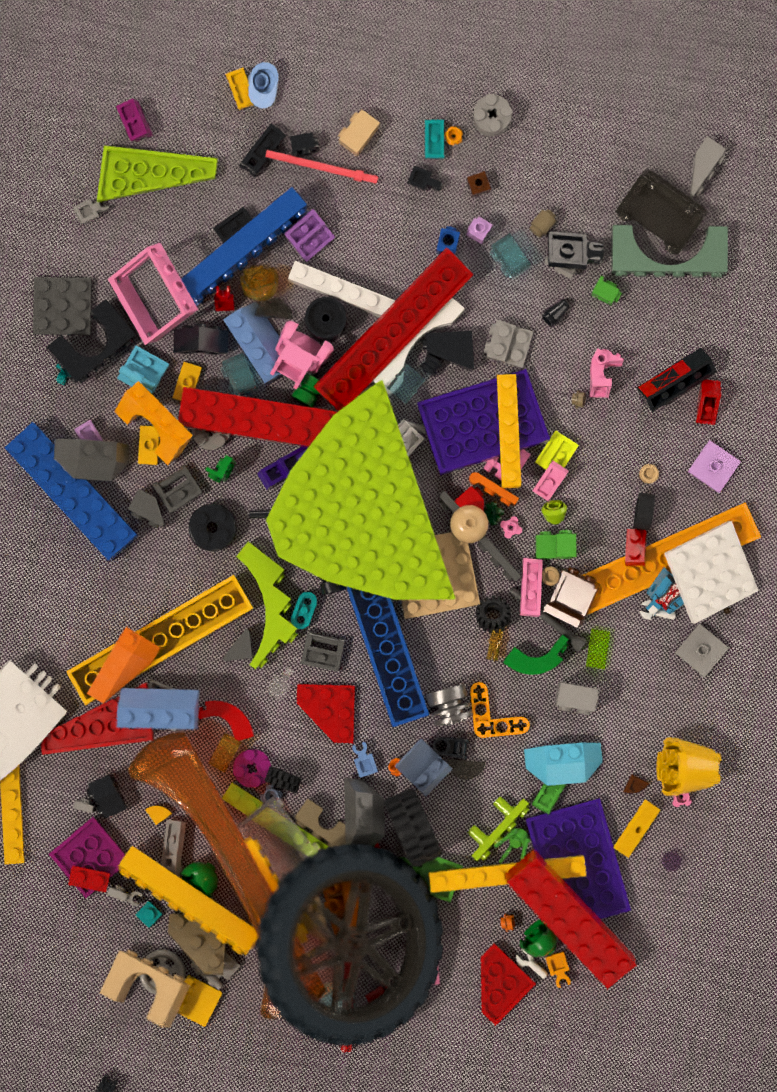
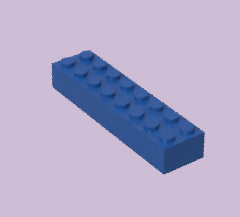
M293 187L288 189L181 278L196 307L205 301L204 297L206 295H212L216 292V286L220 285L223 281L226 283L231 280L236 270L239 269L241 271L249 264L248 260L261 255L262 249L266 245H273L278 240V235L284 234L292 227L291 225L296 220L299 221L306 215L308 211L307 204Z
M34 422L28 425L4 447L108 561L111 562L138 537L135 531L88 480L73 479L54 459V443Z
M346 587L392 727L428 716L429 712L391 598Z

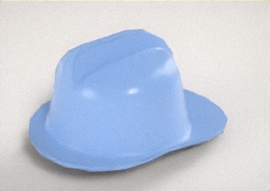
M268 62L257 64L248 77L249 98L256 107L267 108L275 101L278 72Z

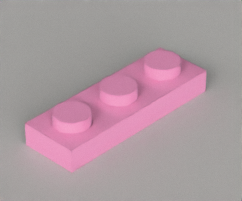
M523 558L520 616H540L543 564L541 559Z

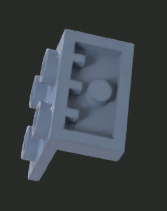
M422 739L395 765L425 796L452 770Z

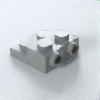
M497 320L496 324L492 323L489 334L492 335L491 342H486L484 353H487L486 358L523 369L533 331Z

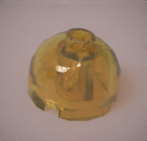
M261 265L253 266L244 270V275L240 276L243 293L251 300L263 302L272 298L277 292L279 277L277 271L271 267L268 270L263 269Z

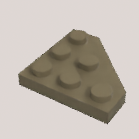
M169 914L168 935L193 960L203 974L223 975L226 944L217 940V935L211 931L207 933L200 928L201 924L195 920L191 922L186 919L184 914Z

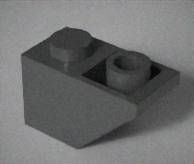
M138 489L128 510L132 511L131 516L139 520L143 517L149 520V525L157 529L159 526L164 528L165 522L157 498Z

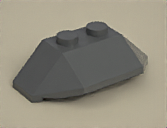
M55 439L54 459L73 479L112 481L129 464V445L118 442L84 439Z
M344 778L346 844L374 847L385 836L384 798L363 779Z

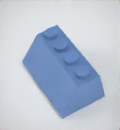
M257 302L240 308L223 319L266 386L283 375L278 371L274 375L270 374L280 356L275 350L279 335Z
M122 688L117 707V727L198 729L199 690Z

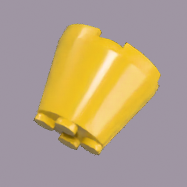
M679 738L664 739V747L662 752H658L656 763L657 781H661L663 786L661 792L664 795L678 796L711 788L715 784H719L720 753H716L711 748Z

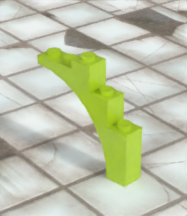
M247 542L236 557L248 567L255 577L264 600L266 621L264 635L258 652L250 663V666L254 669L258 667L262 669L268 661L267 655L270 652L274 653L280 646L279 640L285 644L288 641L292 643L298 634L296 633L297 628L280 615L281 612L285 614L291 607L289 603L291 599L273 586L275 583L279 584L283 580L285 570L250 542Z

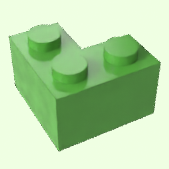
M560 530L559 534L551 535L549 531L540 532V535L535 536V559L576 558V534H572V530Z

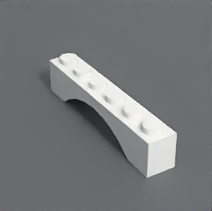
M297 261L294 262L288 277L290 283L339 299L376 317H380L396 301Z
M451 298L372 382L376 384L378 381L383 380L387 394L390 397L402 383L404 364L414 345L426 333L452 325L464 312L465 308Z

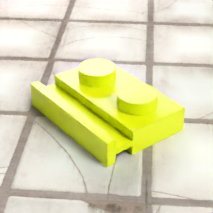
M555 430L535 463L547 470L552 461L565 468L579 445Z

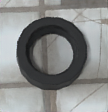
M639 493L635 508L634 528L650 530L655 495Z

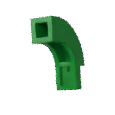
M561 635L550 651L538 658L529 657L516 647H513L502 663L510 669L526 675L548 672L563 660L557 654L559 652L562 654L566 650L568 638Z

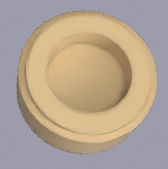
M652 464L644 465L639 472L640 479L647 484L655 482L659 476L657 467Z
M546 567L542 570V582L545 585L553 586L558 583L560 573L556 568Z

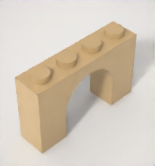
M128 949L127 952L119 950L100 994L115 1002L124 1003L133 982L139 976L148 974L154 980L157 992L155 1001L146 1019L161 1027L171 1028L190 985L184 982L185 979L176 974L174 976L168 974V969L161 966L158 968L153 966V961L147 958H138V953Z

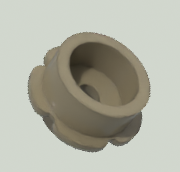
M577 390L572 395V405H575L576 409L579 407L584 408L586 393Z

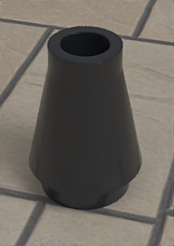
M562 299L546 309L542 319L550 327L557 325L565 312L570 308L569 304Z

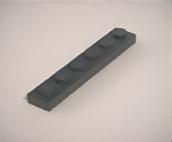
M445 491L439 495V504L445 510L449 508L454 513L459 508ZM486 536L478 541L477 546L483 553L487 551L492 556L490 561L496 567L501 566L504 570L502 574L509 582L512 580L516 582L521 578V575Z

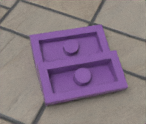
M314 209L310 210L284 233L306 262L335 238Z

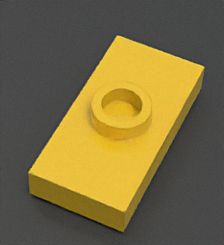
M244 68L227 73L226 77L238 109L242 110L253 106L254 104L249 98V84Z
M183 362L173 399L181 401L183 387L196 389L202 367Z
M140 426L138 464L158 465V455L155 453V450L159 446V434L154 426Z

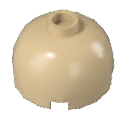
M465 505L459 507L453 513L450 528L452 534L461 542L475 543L485 536L489 521L481 508L475 505Z

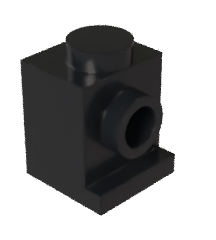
M313 132L290 136L293 156L297 157V154H301V156L311 155L313 151H316L315 149H319L317 137L313 138Z

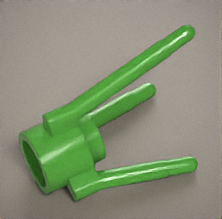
M513 828L509 834L495 844L497 848L510 838V846L499 860L500 864L503 863L513 848L523 846L521 859L525 857L527 846L530 842L525 830Z

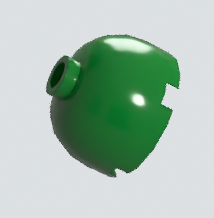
M193 862L187 865L180 873L182 880L209 898L217 889L218 876L215 873L216 868L208 862L206 864L203 862Z
M539 919L524 932V935H526L524 941L520 939L519 946L527 954L533 957H544L555 951L558 937Z

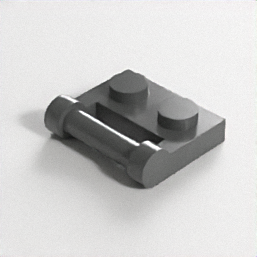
M185 464L164 480L152 484L170 513L203 493ZM182 476H186V481L167 493L163 492L162 489Z
M308 630L301 664L338 672L346 638H333L315 634L314 631ZM316 641L338 646L337 652L312 647L311 642Z

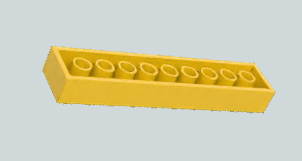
M235 575L136 631V633L161 647L151 665L137 676L254 609ZM115 644L66 671L85 705H89L97 700L88 695L87 692Z

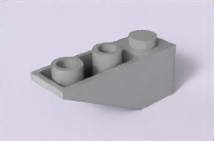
M708 136L694 155L689 195L691 199L694 195L699 196L704 188L702 186L704 180H710L715 173L712 170L716 164L720 165L726 157L723 154L726 148Z

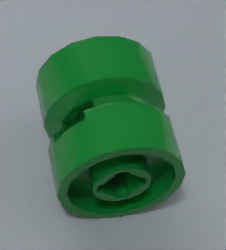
M306 373L301 381L302 386L295 389L291 396L302 404L313 408L318 400L316 395H320L313 386L319 380Z

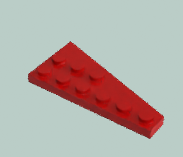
M145 682L136 688L148 689V682ZM118 696L52 729L42 740L41 750L42 755L152 741L155 740L153 728L117 727V707L120 698Z

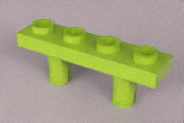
M501 796L493 803L505 815V819L491 835L487 836L475 825L467 832L479 844V848L472 855L476 861H485L491 854L489 850L503 838L502 836L506 831L510 833L517 825L515 823L519 817H525L530 811L528 808L530 804L524 798L516 807H512Z

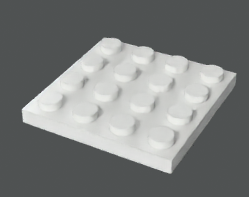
M727 521L664 553L691 623L695 624L759 591L732 521Z

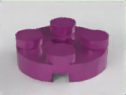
M257 749L246 750L236 757L233 764V774L241 785L245 787H258L265 783L264 780L271 763L264 752ZM255 763L257 772L250 774L247 766L248 764L252 765Z

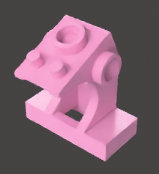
M597 348L590 364L589 397H609L612 379H607L603 371L612 366L622 367L623 358H620V354L617 353L615 356L607 349L600 350Z

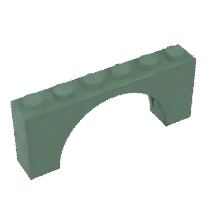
M613 225L611 228V274H616L617 277H626L627 274H635V277H646V274H654V277H665V274H673V277L681 278L686 274L692 275L693 278H702L703 275H711V278H722L728 272V226H709L706 229L705 241L699 253L689 261L677 265L660 264L643 254L634 239L632 225Z

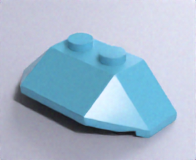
M572 743L524 749L526 770L547 786L586 783L603 762L601 743Z

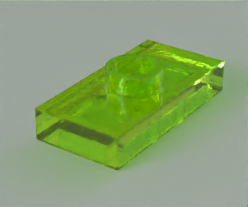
M591 629L585 667L605 670L610 631Z

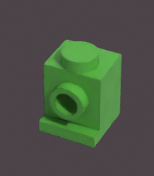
M600 276L591 296L611 306L613 301L618 302L622 292L616 288V284L608 280L604 282V277Z

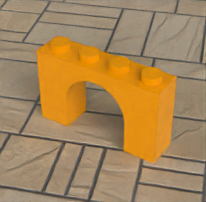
M139 381L125 392L114 411L127 425L139 415L145 417L153 424L160 436V444L155 453L167 465L181 455L193 436Z

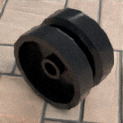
M317 298L306 309V328L310 335L319 341H334L341 337L346 329V310L335 298ZM329 316L328 322L322 320V318Z

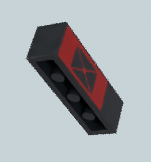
M699 348L636 387L644 404L651 412H654L717 371L712 359L702 348Z

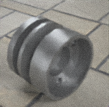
M464 684L426 694L429 707L438 706L439 709L431 714L432 717L441 715L440 720L434 721V726H449L462 722L473 715L472 710L463 712L462 709L470 706V703L460 702L461 699L468 696Z

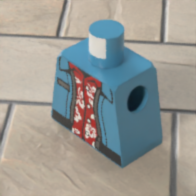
M664 567L647 590V594L653 601L646 609L652 615H655L661 608L668 614H671L684 604L673 575Z

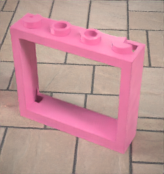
M161 243L145 248L108 279L145 345L158 341L198 310ZM150 258L181 311L178 316L160 330L155 326L128 278L132 272Z

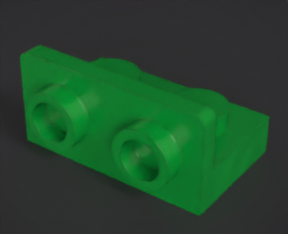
M225 455L224 458H220L216 466L218 468L217 472L206 467L205 471L208 473V477L215 482L220 483L223 481L226 483L236 461Z

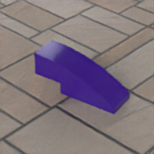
M300 447L257 473L266 490L287 479L291 469L308 449L307 447Z

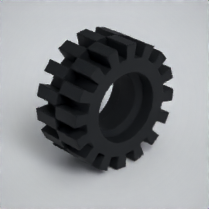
M492 596L490 600L489 597H486L485 602L481 600L476 610L478 626L480 628L483 627L485 632L489 629V633H492V630H495V633H499V629L504 631L511 621V609L505 599L502 601L499 596L498 599ZM497 610L501 613V616L497 619H489L486 614L488 611Z
M270 766L264 781L284 790L297 793L302 778Z

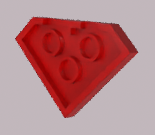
M297 684V704L334 743H353L355 686Z
M493 943L480 956L481 1012L496 1026L536 983Z

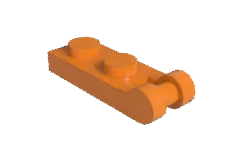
M477 472L471 473L469 477V482L472 485H481L484 487V492L491 496H494V494L501 498L500 501L507 506L511 504L515 506L519 499Z

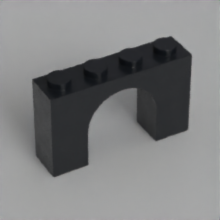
M107 299L90 312L106 335V345L100 354L91 357L80 355L62 335L46 347L47 352L74 384L85 382L90 377L88 373L93 369L97 372L104 366L103 361L107 358L112 360L119 354L117 351L122 346L126 348L134 342L132 338L136 334Z

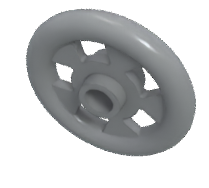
M161 949L153 951L145 957L151 961L158 958L160 963L155 967H164L169 970L168 974L172 975V972L185 979L184 963L176 953ZM168 958L175 963L172 968L165 963ZM147 974L141 975L140 980L144 988L156 995L157 990L154 980L149 981Z

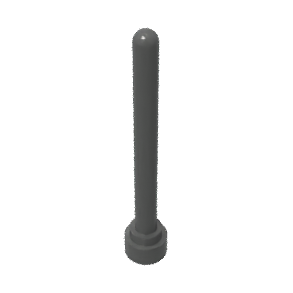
M511 588L510 593L521 601V592L516 588ZM540 608L539 617L568 638L573 646L572 648L579 652L587 640L582 636H575Z

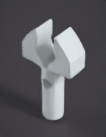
M647 600L641 603V605L648 606L652 600ZM660 609L655 614L656 616L672 620L676 617L675 612L668 614L664 609ZM639 611L644 619L651 620V617L654 616L650 612Z
M516 954L517 964L521 968L529 966L541 978L547 977L548 973L533 960V956L527 954L529 959L527 961L522 960Z

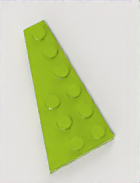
M104 146L97 202L216 179L218 159Z

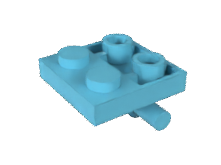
M135 346L125 365H122L120 368V374L117 379L131 387L139 381L153 395L170 364Z

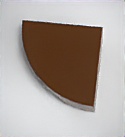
M631 774L623 792L630 794L638 793L645 789L649 783Z

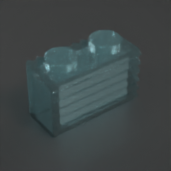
M510 233L491 245L490 249L492 251L489 253L495 262L499 261L502 267L500 269L506 278L509 276L512 280L531 267V263Z
M243 353L222 361L223 367H220L224 378L228 377L231 384L228 385L231 395L244 396L258 390Z

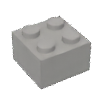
M558 682L554 705L559 706L558 710L571 712V708L578 709L577 713L590 715V712H595L599 689Z

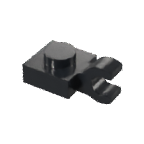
M414 165L407 181L408 185L423 191L428 186L439 192L442 187L441 181L431 178L432 172Z

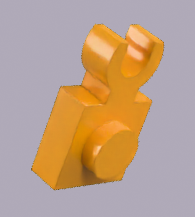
M564 952L546 956L545 959L550 975H557L555 980L557 987L561 988L559 983L561 979H566L567 984L570 985L571 981L564 973L569 971Z

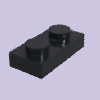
M243 206L215 226L213 230L224 244L253 218Z

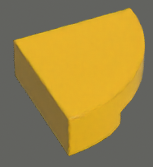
M151 806L145 809L156 825L172 814L170 810L162 806Z

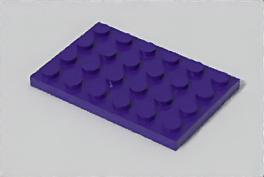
M524 369L511 373L516 374L520 450L549 442L550 437L527 370ZM497 378L417 402L440 475L500 457Z
M600 798L554 810L549 815L544 813L525 819L533 849L543 859L584 856L586 876L562 879L600 919L631 911Z

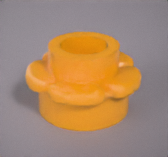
M449 127L448 131H445L444 138L448 144H459L462 141L463 132L461 129Z

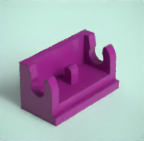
M132 98L116 106L130 141L139 142L143 137L149 138L153 136L138 100Z

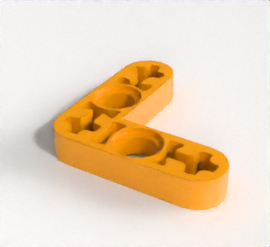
M482 682L474 683L471 686L473 726L477 736L486 738L524 734L529 730L530 724L525 717L490 719L487 686ZM477 685L484 688V692L481 693V699L486 698V702L479 701L474 703V698L478 699L477 693L473 692ZM479 704H483L486 707V713L481 716L475 712V708ZM509 720H513L512 724H518L519 720H522L523 723H526V727H523V731H520L519 728H513L514 732H510ZM501 721L507 724V730L503 733L498 732L496 729L497 723ZM490 722H494L493 730L495 734H491V730H486L484 735L477 731L480 724L484 723L485 727L491 726Z

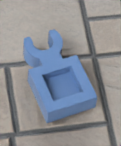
M362 742V751H358L355 745L352 746L354 753L359 757L354 759L360 778L378 772L372 753L366 755L367 745L365 742Z

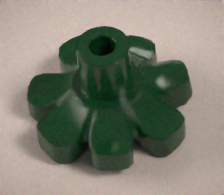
M496 501L487 502L484 513L489 521L488 523L491 526L497 525V522L501 521V516L504 515V509L501 507L497 508Z

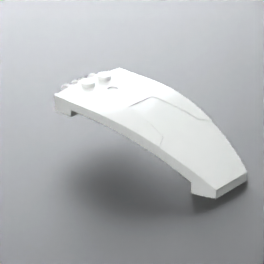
M7 661L0 669V780L29 756L67 713L52 698L61 687L59 684L54 685L47 694L44 688L50 684L52 680L50 676L40 686L38 684L46 675L44 671L39 673L34 681L29 678L37 669L38 665L33 664L26 673H23L11 661Z

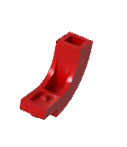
M206 701V710H203V707H199L198 720L211 716L223 718L231 726L235 742L255 736L248 717L235 705L224 701Z

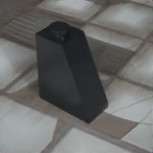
M472 331L426 333V338H422L423 350H427V354L465 370L474 371Z

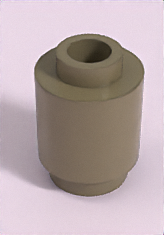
M549 209L546 211L541 210L530 223L529 230L539 238L543 235L545 236L557 222L554 219L556 215Z

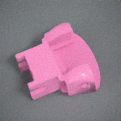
M287 321L280 333L275 348L280 356L270 374L274 375L278 371L296 382L293 388L297 389L307 372L310 374L317 373L330 359L334 352V347L326 340L321 345L311 337L296 331L299 324L294 321Z

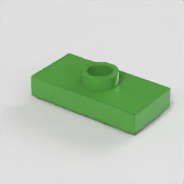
M543 784L532 806L549 815L567 784L551 786Z

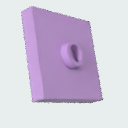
M709 440L688 470V473L717 493H720L741 461Z

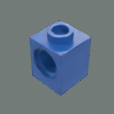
M446 226L445 229L441 228L436 250L437 254H440L447 247L455 255L460 232L456 228ZM448 236L452 237L454 243L446 245L443 239Z

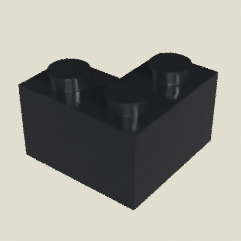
M194 324V327L183 325L182 329L174 330V353L227 354L228 331L220 330V326H209V328H206V324Z
M113 773L88 783L87 793L90 799L98 802L99 805L96 808L100 816H104L106 819L128 809Z

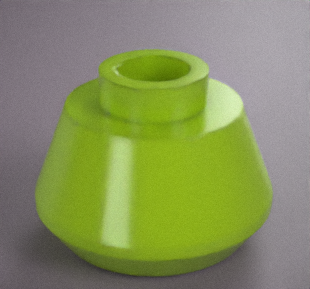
M559 500L548 501L541 508V512L547 522L554 525L559 524L565 519L567 505Z

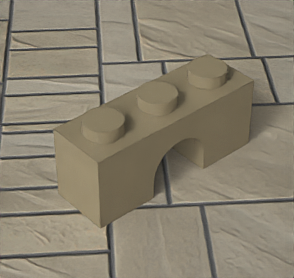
M307 798L294 817L297 819L295 823L303 829L308 827L313 830L311 834L319 840L322 838L327 840L329 847L346 844L345 823L339 820L333 828L326 829L322 827L319 823V815L323 808Z

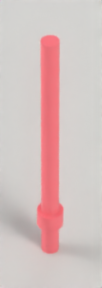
M271 150L266 151L265 157L354 178V181L361 182L363 180L377 184L378 176L366 174L362 170L356 169L354 171Z

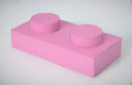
M552 461L534 487L533 492L549 501L567 475L568 470Z

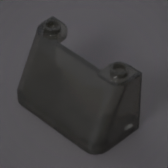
M645 169L615 211L623 221L635 220L664 241L665 250L670 254L675 253L676 255L681 252L708 213L702 205L649 169Z

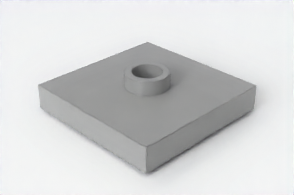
M699 623L676 650L675 654L705 678L729 647Z

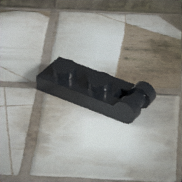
M270 124L241 161L239 167L249 171V174L255 178L269 159L265 157L266 151H275L286 137V134L273 124ZM252 158L257 161L255 166L250 163Z

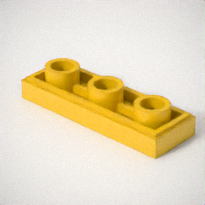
M644 800L613 848L629 858L660 812V809L649 801Z

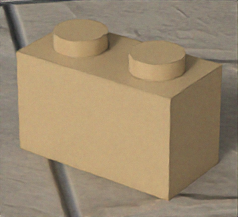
M362 109L359 113L355 112L350 119L352 123L348 128L344 127L338 135L340 137L339 144L357 157L380 127V122Z

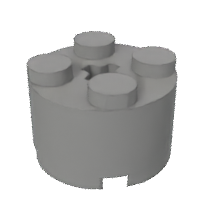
M488 94L482 97L474 108L473 122L475 128L479 133L487 137L503 134L510 125L512 109L507 100L499 95ZM489 113H495L496 116L490 119Z

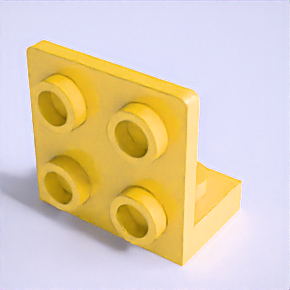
M188 975L185 983L190 986L177 1013L205 1027L222 995V991Z

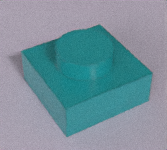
M148 901L136 913V916L150 928L163 913L152 902Z

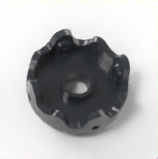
M206 504L199 507L192 514L189 521V534L192 541L202 550L218 552L230 546L235 539L237 523L233 514L226 507L219 504ZM210 522H215L218 525V530L215 533H210L207 530V525Z

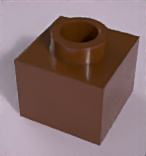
M485 171L466 178L472 198L491 191ZM477 180H481L482 185L477 186L475 182Z

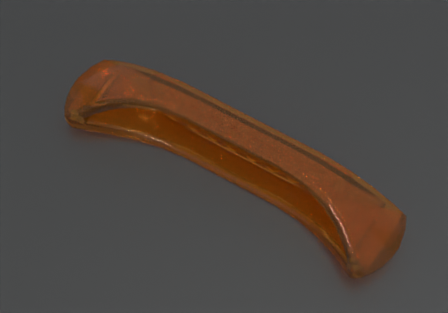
M185 732L171 733L156 738L136 755L128 769L129 775L133 779L162 791L175 800L192 817L213 849L246 909L259 938L260 931H258L260 919L261 916H264L267 908L266 903L272 890ZM293 930L290 942V958L293 973L302 992L315 1004L326 992V988ZM264 986L260 1008L261 1015L266 1019H283L279 1015L278 1010L272 1006Z

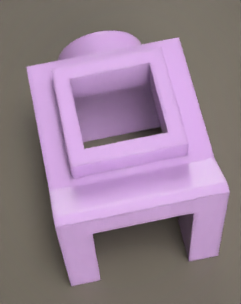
M481 217L474 218L466 235L482 245L485 236L492 229V224Z

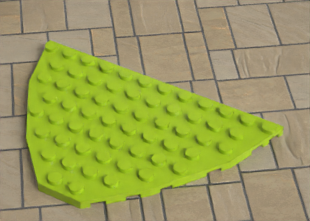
M380 380L333 415L291 469L266 519L277 555L328 582L394 600L456 599L384 382Z

